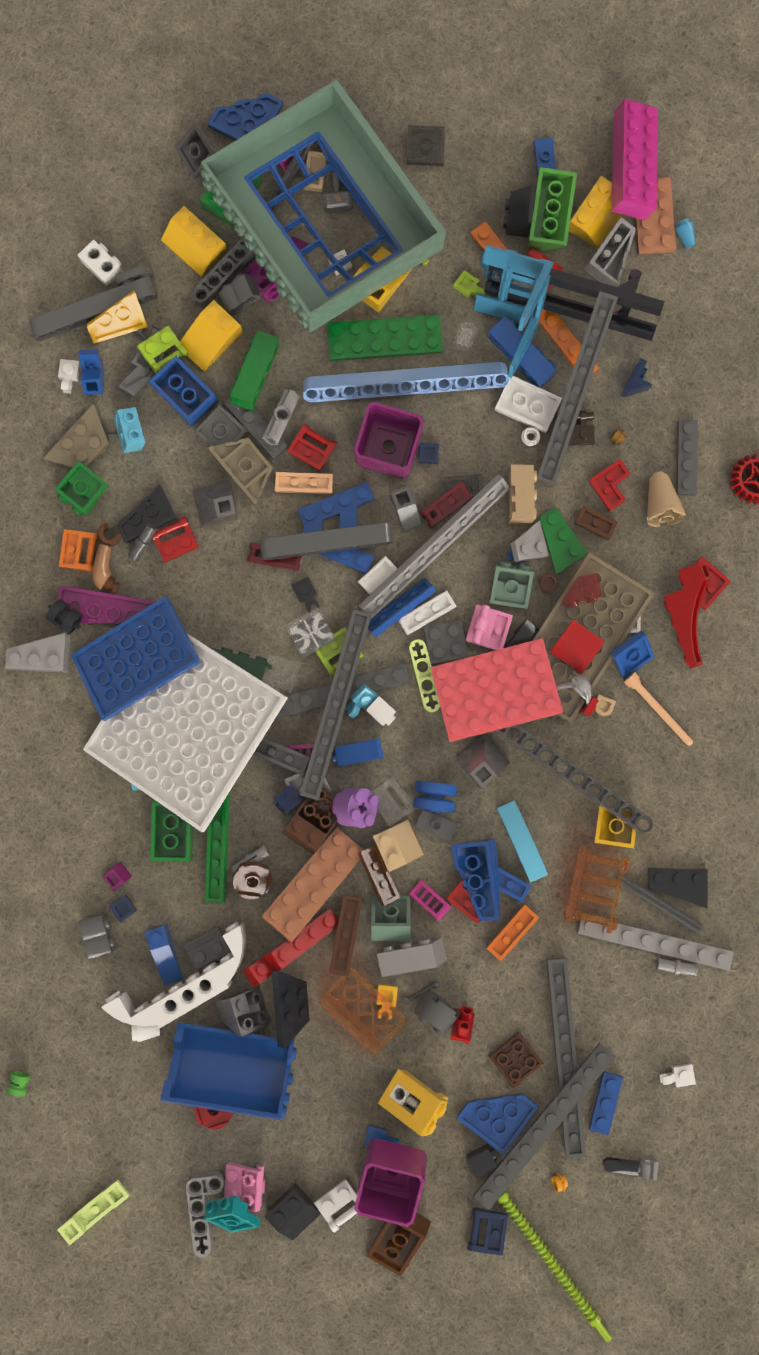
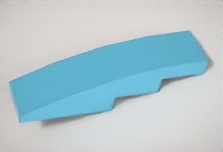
M515 800L498 807L497 811L530 883L547 876L546 868Z

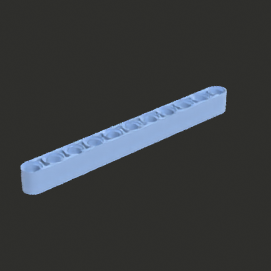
M503 362L314 376L304 379L303 397L308 402L500 388L509 383L507 366Z

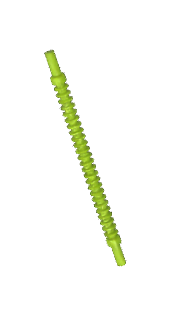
M504 1191L498 1198L499 1203H503L502 1207H506V1212H510L509 1216L513 1217V1221H517L516 1225L520 1226L519 1229L523 1231V1235H527L526 1239L530 1240V1244H534L533 1248L537 1249L538 1254H541L540 1258H544V1263H548L547 1267H551L550 1271L554 1272L555 1277H558L557 1281L561 1282V1286H565L564 1290L568 1291V1295L571 1296L572 1300H575V1305H578V1309H582L581 1313L585 1314L589 1324L597 1329L606 1342H609L612 1336L601 1323L600 1316L597 1313L595 1314L594 1309H591L592 1306L588 1305V1300H584L585 1296L581 1295V1291H577L578 1287L574 1286L571 1277H567V1272H563L564 1268H560L561 1264L556 1263L557 1259L553 1258V1254H550V1249H546L547 1245H543V1240H539L540 1236L536 1235L535 1230L533 1231V1226H529L530 1222L526 1221V1217H522L523 1213L519 1212L518 1207L515 1208L516 1204L512 1203V1199H509V1194L507 1191Z

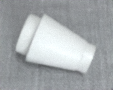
M131 1025L132 1041L141 1042L160 1036L158 1025Z

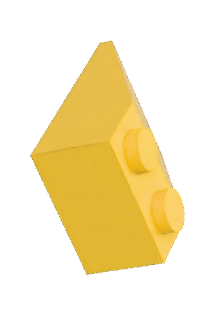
M213 300L199 314L180 343L188 352L186 356L205 372L243 331L241 325Z

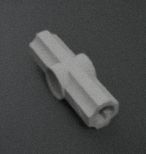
M291 389L284 390L262 437L266 443L278 445L300 397L295 391ZM278 415L283 416L285 419L278 418Z

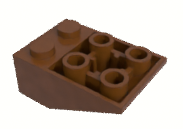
M323 786L319 801L306 797L282 833L311 854H315L337 823V816L333 813V801L336 795Z

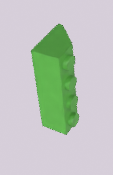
M540 167L537 176L532 224L529 231L527 249L533 247L539 251H550L567 246L577 178L576 172Z

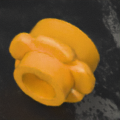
M556 1173L555 1176L551 1177L554 1190L557 1193L561 1191L564 1193L566 1187H568L566 1177L560 1173Z

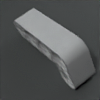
M220 1171L195 1173L190 1176L186 1184L193 1251L198 1257H206L213 1246L211 1223L203 1218L208 1195L219 1193L224 1186L225 1176ZM211 1179H218L220 1181V1185H213L211 1183ZM197 1181L201 1187L194 1188L191 1182ZM194 1202H201L203 1204V1207H195ZM201 1221L206 1227L199 1228L196 1222ZM203 1236V1244L206 1246V1248H203V1245H200Z

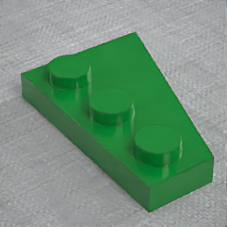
M556 507L539 518L555 575L588 554Z

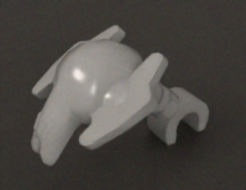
M573 671L574 676L571 678V681L556 684L557 691L572 687L581 697L586 699V704H589L592 694L590 682L586 677L580 676L576 671Z

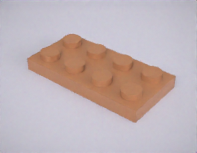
M671 177L657 178V209L646 220L635 218L638 254L676 251Z

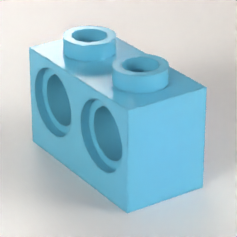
M136 407L117 410L114 421L123 454L142 450L145 445V439Z

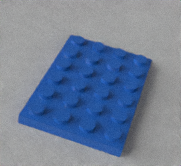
M167 596L159 599L71 654L102 721H107L201 663L184 626Z

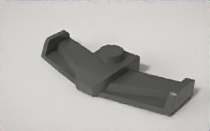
M154 323L150 337L163 328ZM137 350L130 362V365L134 366L135 369L116 387L126 395L133 397L156 375L139 350ZM165 352L155 358L154 361L158 363L163 360Z

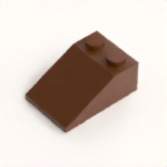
M416 1213L414 1223L408 1227L385 1221L367 1257L395 1274L402 1276L425 1240L431 1221Z

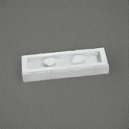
M446 590L401 617L399 623L408 636L457 606Z

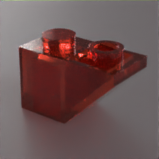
M594 573L576 578L561 601L562 605L567 604V607L578 606V602L586 600V603L597 602L598 597L602 596L598 574Z

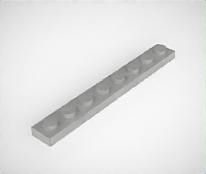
M581 914L577 931L581 935L730 971L734 954L730 950Z

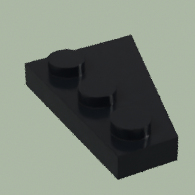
M159 484L135 510H132L117 525L126 544L140 536L146 523L158 529L177 519L161 485Z
M648 868L649 888L708 909V869Z

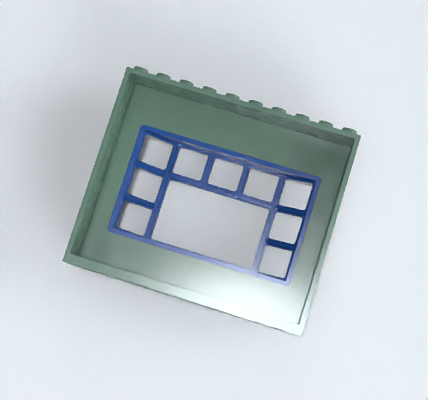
M337 79L201 161L202 171L200 173L204 179L202 183L208 192H212L217 206H222L224 209L223 213L229 222H233L238 236H243L245 239L244 243L250 252L253 251L256 255L255 259L258 265L266 269V275L270 282H275L279 295L287 299V305L291 312H296L300 325L304 329L307 328L310 333L443 249L446 235L445 229ZM317 141L328 165L314 174H310L299 151ZM294 156L305 179L287 189L276 169V165ZM270 170L282 193L265 203L254 187L252 180ZM330 171H334L379 234V236L340 260L335 258L292 197L293 194ZM283 200H287L298 215V218L282 227L270 208ZM303 223L315 241L299 251L287 232ZM383 241L395 252L376 262L366 251ZM320 247L332 265L315 274L303 256ZM361 256L371 267L352 277L342 266ZM334 271H338L347 282L329 292L320 280Z

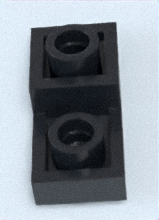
M526 618L514 631L515 635L503 648L533 641L539 628Z

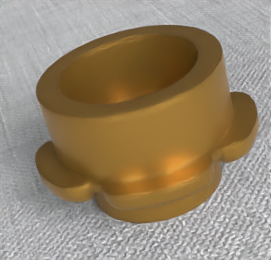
M618 428L609 439L613 442V445H620L627 437L624 434L626 430Z

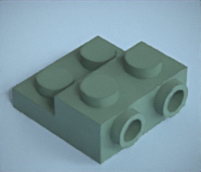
M500 561V564L496 563L490 603L528 609L534 569H531L530 565L520 563L519 567L512 566V563L509 561Z

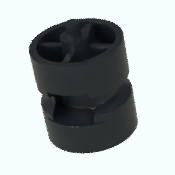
M62 599L48 606L50 610L46 615V619L55 626L59 624V629L70 635L76 628L80 629L82 627L79 624L83 619V614L75 608L70 609V605Z

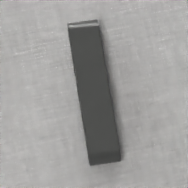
M243 237L193 289L192 295L197 306L207 307L218 296L222 286L231 283L235 276L256 256L253 251L250 252L247 249ZM238 254H244V255H245V256H244L243 258H241V259L236 258V256H237ZM226 267L232 268L230 272L223 271ZM212 281H219L216 286L210 285ZM200 294H206L204 299H198Z

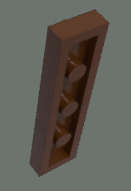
M343 895L329 973L342 976L349 975L363 898Z

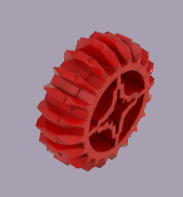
M753 454L751 457L746 455L744 459L740 458L738 464L733 465L734 470L730 472L733 478H730L729 482L734 483L730 489H736L737 492L734 493V496L740 494V501L746 498V504L748 505L752 500L754 505L759 504V480L750 481L753 477L759 478V470L757 466L759 467V458L757 454ZM747 467V478L742 481V472ZM745 487H751L756 493L750 492Z

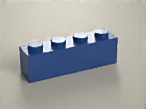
M504 316L488 331L487 337L512 362L524 332L521 333L517 329L516 323ZM531 343L517 368L533 385L542 388L557 372L556 365L543 356V352L539 347H534Z

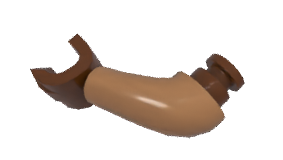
M104 523L99 528L101 544H99L95 556L92 580L98 589L102 590L104 588L107 591L110 589L111 593L114 594L121 583H116V579L112 577L113 573L110 572L109 564L112 551L110 547L116 545L122 536L118 533L115 538L111 540L106 539L104 534L109 529L108 523Z

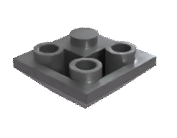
M230 481L193 489L201 526L238 518Z
M485 734L456 758L458 763L480 788L485 787L510 763Z
M259 986L216 1001L221 1020L238 1037H243L270 1024Z

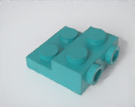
M223 1197L222 1199L210 1200L206 1203L203 1219L231 1233L257 1228L260 1225V1218L247 1211L248 1204L241 1201L240 1197Z

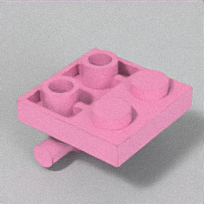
M476 604L465 642L491 650L503 649L513 615L490 609V606L487 605L480 606Z
M227 1163L224 1197H240L241 1201L248 1204V1211H260L262 1194L265 1192V1179H263L264 1165H257L256 1168L236 1163Z

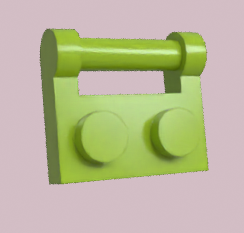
M166 326L137 345V349L155 374L174 356L180 358L181 356L185 357L188 355L187 350L169 326ZM173 346L176 348L175 352L160 362L156 363L154 361L155 358Z
M346 627L333 634L334 641L315 650L331 677L335 674L338 662L331 666L329 660L341 653L347 633Z

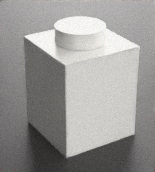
M380 696L366 710L382 726L385 724L389 726L396 718L394 716L396 711Z

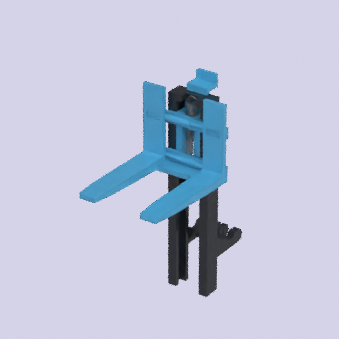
M486 245L485 250L482 252L480 267L485 268L483 276L488 278L484 292L496 295L498 298L477 293L474 310L499 318L505 316L508 320L512 319L514 322L519 323V331H522L525 325L527 326L511 362L508 373L509 378H512L537 331L540 323L538 320L543 309L589 323L594 306L547 293L549 284L594 298L598 297L599 291L617 296L616 304L621 305L622 308L613 312L608 329L652 341L657 324L628 316L631 308L660 316L665 302L636 293L641 278V271L637 269L631 270L628 277L629 281L614 287L552 269L554 262L521 255L514 250H504ZM507 299L526 304V306L508 302Z

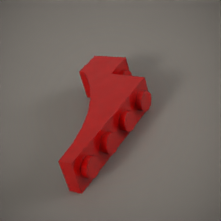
M706 561L678 570L679 582L685 589L664 596L665 608L670 612L672 618L671 625L676 629L678 644L683 648L685 654L684 661L689 665L690 669L703 665L697 637V621L701 598L708 581L712 580Z
M329 908L307 924L292 943L286 939L254 961L242 972L253 987L259 985L272 975L273 970H282L336 929L339 922L338 918Z

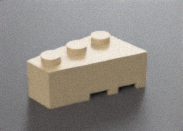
M510 465L508 524L531 525L536 520L537 510L535 508V501L537 499V490L534 489V482L537 481V471H534V465Z

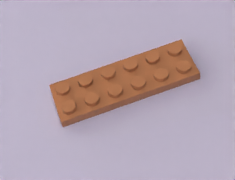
M336 827L318 851L262 915V918L292 943L359 862L358 852L363 851V849Z

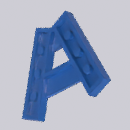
M368 481L298 509L297 511L304 525L302 533L322 531V521L339 514L340 529L356 527L357 507L375 500ZM358 549L319 553L323 557L365 574L369 571L375 557Z

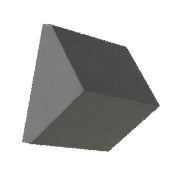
M197 122L193 123L175 147L193 178L201 176V161L216 153Z

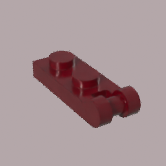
M460 482L422 510L420 514L423 518H426L428 521L427 525L431 529L470 501L473 496L465 484ZM434 510L438 514V516H436L435 518L431 514V512Z
M250 543L249 549L251 551L247 557V562L299 571L302 556L262 560V557H257L258 551H261L260 544Z

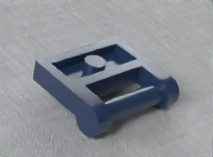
M474 1207L472 1209L473 1224L471 1238L467 1249L474 1252L503 1256L508 1213ZM481 1218H486L484 1243L479 1244Z

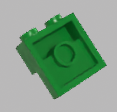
M78 461L54 490L58 493L57 498L65 504L67 502L72 504L73 507L71 509L79 516L82 513L87 516L96 506L97 500L109 485Z

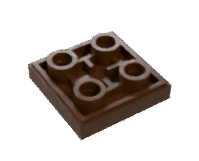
M519 1031L489 1055V1058L513 1088L544 1064Z

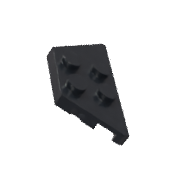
M273 970L272 983L277 1044L279 1048H285L310 1021L307 982Z

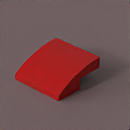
M573 619L550 653L582 674L605 641Z

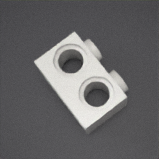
M92 240L78 254V257L108 287L115 280L116 276L123 272L120 267L122 264L115 256L111 257L108 254V249L102 243L98 244L95 240ZM96 253L99 254V256H98L97 258H95V259H92V258H91L94 254H96ZM108 266H111V267H112V269H111L110 271H108V272H105V271H104L106 267H108Z

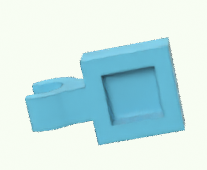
M362 684L350 696L352 702L345 707L348 711V716L354 719L359 714L361 707L366 710L378 698L377 693L365 684Z

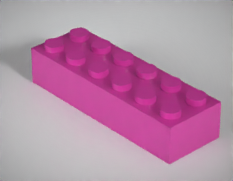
M624 99L614 111L612 212L646 220L657 209L658 108Z

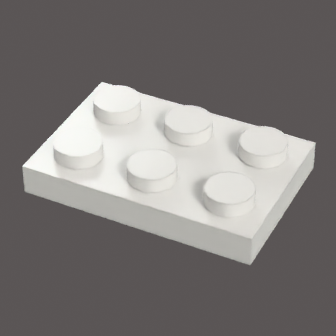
M512 376V378H509V383L505 386L499 398L495 411L546 434L562 398Z

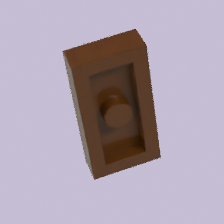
M583 506L574 524L609 540L618 522Z

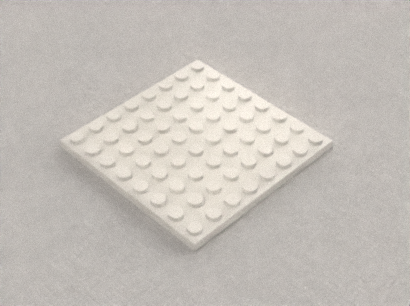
M188 634L201 663L107 721L101 720L83 750L200 832H205L288 697Z

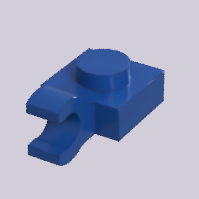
M369 1124L364 1145L368 1146L369 1141L374 1138L399 1144V1139L388 1136V1129Z

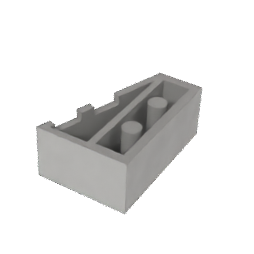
M62 633L6 649L5 668L20 671L68 673L70 635Z
M442 937L431 940L430 938L423 939L413 944L412 942L400 944V947L395 948L394 945L385 946L381 952L377 953L382 977L436 968L447 960Z

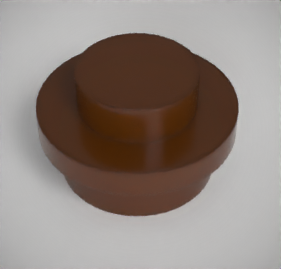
M549 573L542 575L538 581L539 588L546 593L554 591L558 584L556 577Z

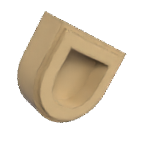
M597 694L596 699L599 701L596 705L595 713L599 716L611 714L616 701Z

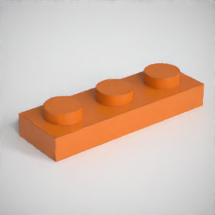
M523 904L488 944L486 949L502 961L539 917Z

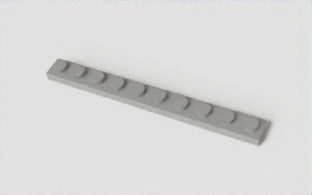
M498 474L371 593L359 607L365 613L372 614L371 619L378 614L510 489L503 477Z

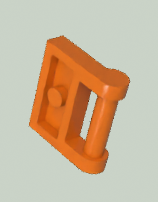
M64 529L58 567L92 572L96 540H98L99 534ZM83 539H89L85 564H80Z

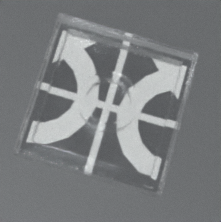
M319 608L285 625L302 658L336 640Z

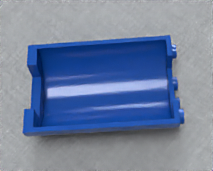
M177 1023L173 1041L174 1052L168 1079L164 1081L161 1102L276 1120L286 1117L287 1106L285 1105H288L290 1097L287 1087L292 1085L293 1073H290L291 1061L295 1060L297 1048L293 1047L294 1040L285 1048H279L277 1038L250 1033L243 1037H238L230 1030Z

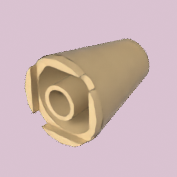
M656 472L649 478L648 525L660 527L659 523L667 522V526L679 523L684 519L685 510L668 474Z

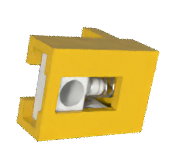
M398 1069L378 1104L418 1135L428 1136L435 1130L437 1119L445 1113L448 1097L443 1093L434 1092L406 1070ZM402 1089L405 1092L403 1099L400 1098V1091Z

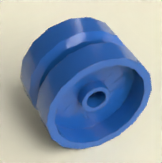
M416 780L415 791L426 793V797H414L413 808L425 809L424 811L442 813V811L455 813L456 803L453 800H445L444 796H456L458 785Z

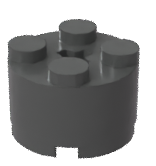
M428 990L414 1012L425 1025L430 1023L434 1027L433 1030L441 1036L449 1031L460 1015L456 1008L452 1010L449 1002L435 992H431V990Z

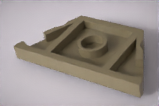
M93 404L45 455V460L72 468L80 461L88 468L109 446L110 442L105 434L97 408Z
M249 438L210 446L208 450L252 503L257 505L273 469L271 464Z

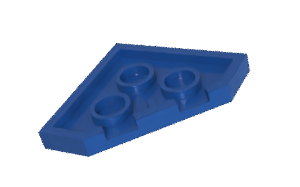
M265 93L255 99L249 100L248 98L235 102V105L221 106L216 108L208 122V127L236 141L279 115L284 103L282 100Z
M523 1093L467 1101L456 1118L504 1155L539 1106Z

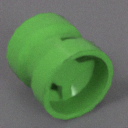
M12 1071L9 1078L11 1082L7 1086L6 1093L12 1096L23 1097L26 1095V1083L29 1082L30 1075L20 1071Z

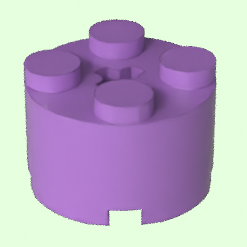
M347 787L335 796L333 813L337 816V822L343 826L365 828L374 824L379 800L368 789Z

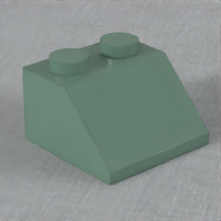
M372 896L371 941H410V896H400L399 899L382 907L377 896Z

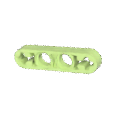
M414 640L410 643L409 651L422 703L426 711L436 712L440 708V703L430 668L431 663L427 647L422 640ZM416 643L419 646H423L420 652L421 656L425 654L426 658H420L415 661L414 657H418V654L412 648L415 647ZM421 661L426 662L428 665V669L425 672H420L417 669V664ZM424 680L432 682L433 687L431 690L426 691L422 688ZM435 691L436 695H432L433 701H437L435 709H431L430 706L427 707L426 703L429 702V697L424 698L423 694H430Z

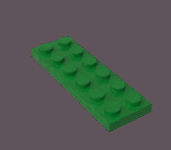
M440 315L328 322L330 361L440 354L443 352Z

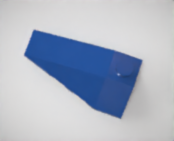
M495 839L451 845L454 866L461 875L462 883L468 890L471 897L470 900L480 921L499 920L498 856Z

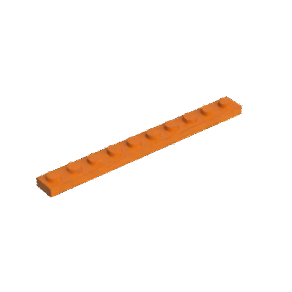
M486 221L470 233L482 251L485 250L486 245L507 250ZM543 309L538 320L540 326L574 368L581 348L580 342L557 313ZM597 364L595 365L593 373H595L599 369Z

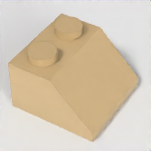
M408 820L373 835L389 872L424 855Z

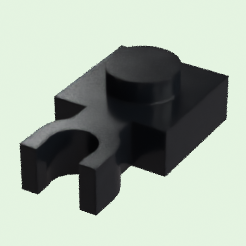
M309 577L291 585L299 602L306 601V608L309 613L311 612L309 605L312 603L316 604L317 608H320L318 602L312 598L317 593Z

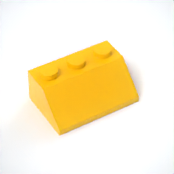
M600 176L570 221L569 231L596 249L614 223L622 216L620 213L612 212V182Z
M185 206L171 218L161 239L166 246L201 277L227 252L225 242Z

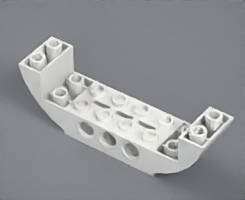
M235 922L225 929L226 933L223 935V938L231 952L220 959V963L216 964V962L209 964L203 969V973L196 972L185 980L186 983L183 984L181 981L168 990L169 993L166 994L164 991L151 1000L152 1003L150 1004L146 1001L136 1009L126 991L123 993L117 991L105 999L106 1004L102 1006V1009L112 1017L135 1026L158 1025L161 1028L228 989L233 983L232 977L242 962L246 948L244 922L241 924ZM204 979L208 980L211 986L205 985ZM187 990H191L193 992V996H190L187 993ZM170 1000H173L176 1003V1006L172 1005L170 1003Z

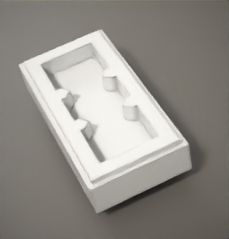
M385 556L358 583L370 595L397 570V567Z

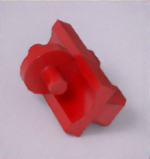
M462 1006L461 1009L456 1008L460 1015L452 1026L450 1040L463 1041L469 1045L475 1013H473V1008Z

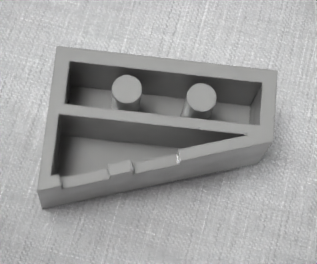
M620 217L583 269L599 282L618 287L636 228Z

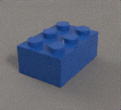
M174 356L149 380L151 387L191 427L218 402L216 395L177 356Z

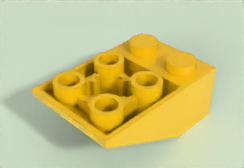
M381 247L372 258L379 262L392 253ZM366 262L363 266L359 268V270L353 277L362 273L371 266ZM411 270L362 301L379 313Z

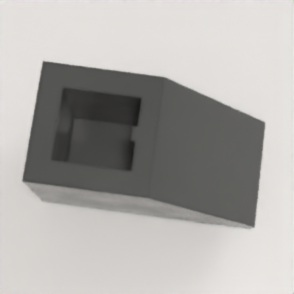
M409 486L390 492V497L403 531L421 526L417 507Z

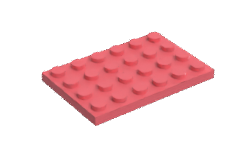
M543 638L430 667L449 742L563 713Z

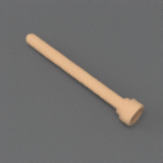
M633 672L624 680L628 688H635L686 745L690 746L693 744V740L641 685L640 677L636 672Z

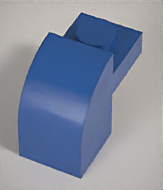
M79 350L78 355L82 368L81 383L84 395L103 394L104 366L103 360L100 359L99 350Z

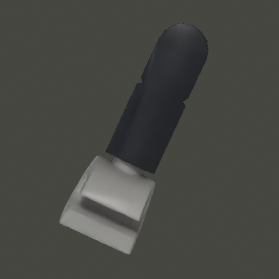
M606 1157L603 1160V1166L607 1172L636 1176L639 1173V1177L649 1180L651 1178L657 1180L659 1162L655 1159H641L640 1164L638 1161Z

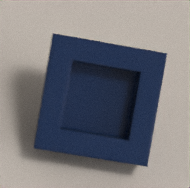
M420 443L419 463L438 464L439 444Z
M127 895L109 906L119 922L124 921L137 911Z

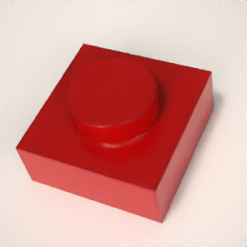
M591 696L589 704H586L585 701L578 713L589 717L596 710L599 700Z

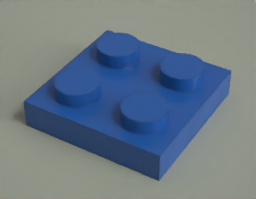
M642 630L610 653L623 679L654 658L647 636Z

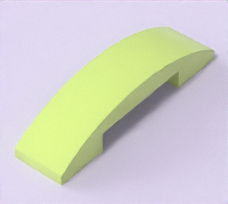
M116 1180L57 1229L70 1246L98 1220L126 1200L130 1194L120 1181Z

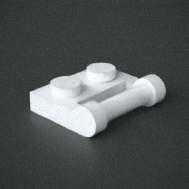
M347 1178L314 1201L315 1206L334 1233L340 1229L339 1226L357 1214L354 1205L335 1220L332 1217L335 1212L351 1200L356 1202L357 1192Z

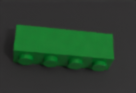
M257 330L255 337L252 336L250 339V350L248 353L245 352L242 363H244L243 367L238 369L236 384L232 385L229 391L231 404L250 411L254 410L279 348V337Z

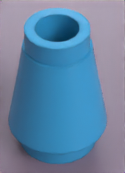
M690 218L677 222L675 224V231L685 249L695 246L693 222L690 221Z

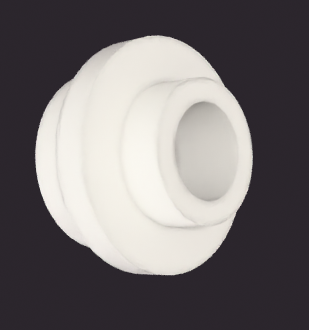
M533 427L526 428L521 435L522 442L527 446H535L540 440L539 431ZM532 434L534 439L529 440L527 435Z

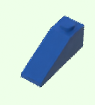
M163 924L146 930L145 934L164 985L183 980L168 925Z

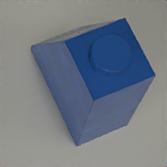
M380 738L334 748L335 752H332L334 764L337 763L338 767L384 758Z

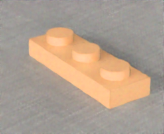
M276 472L275 492L332 494L333 474Z

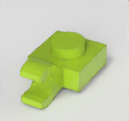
M465 270L453 284L454 289L468 298L471 294L475 298L477 293L486 295L484 289L478 286L480 280Z

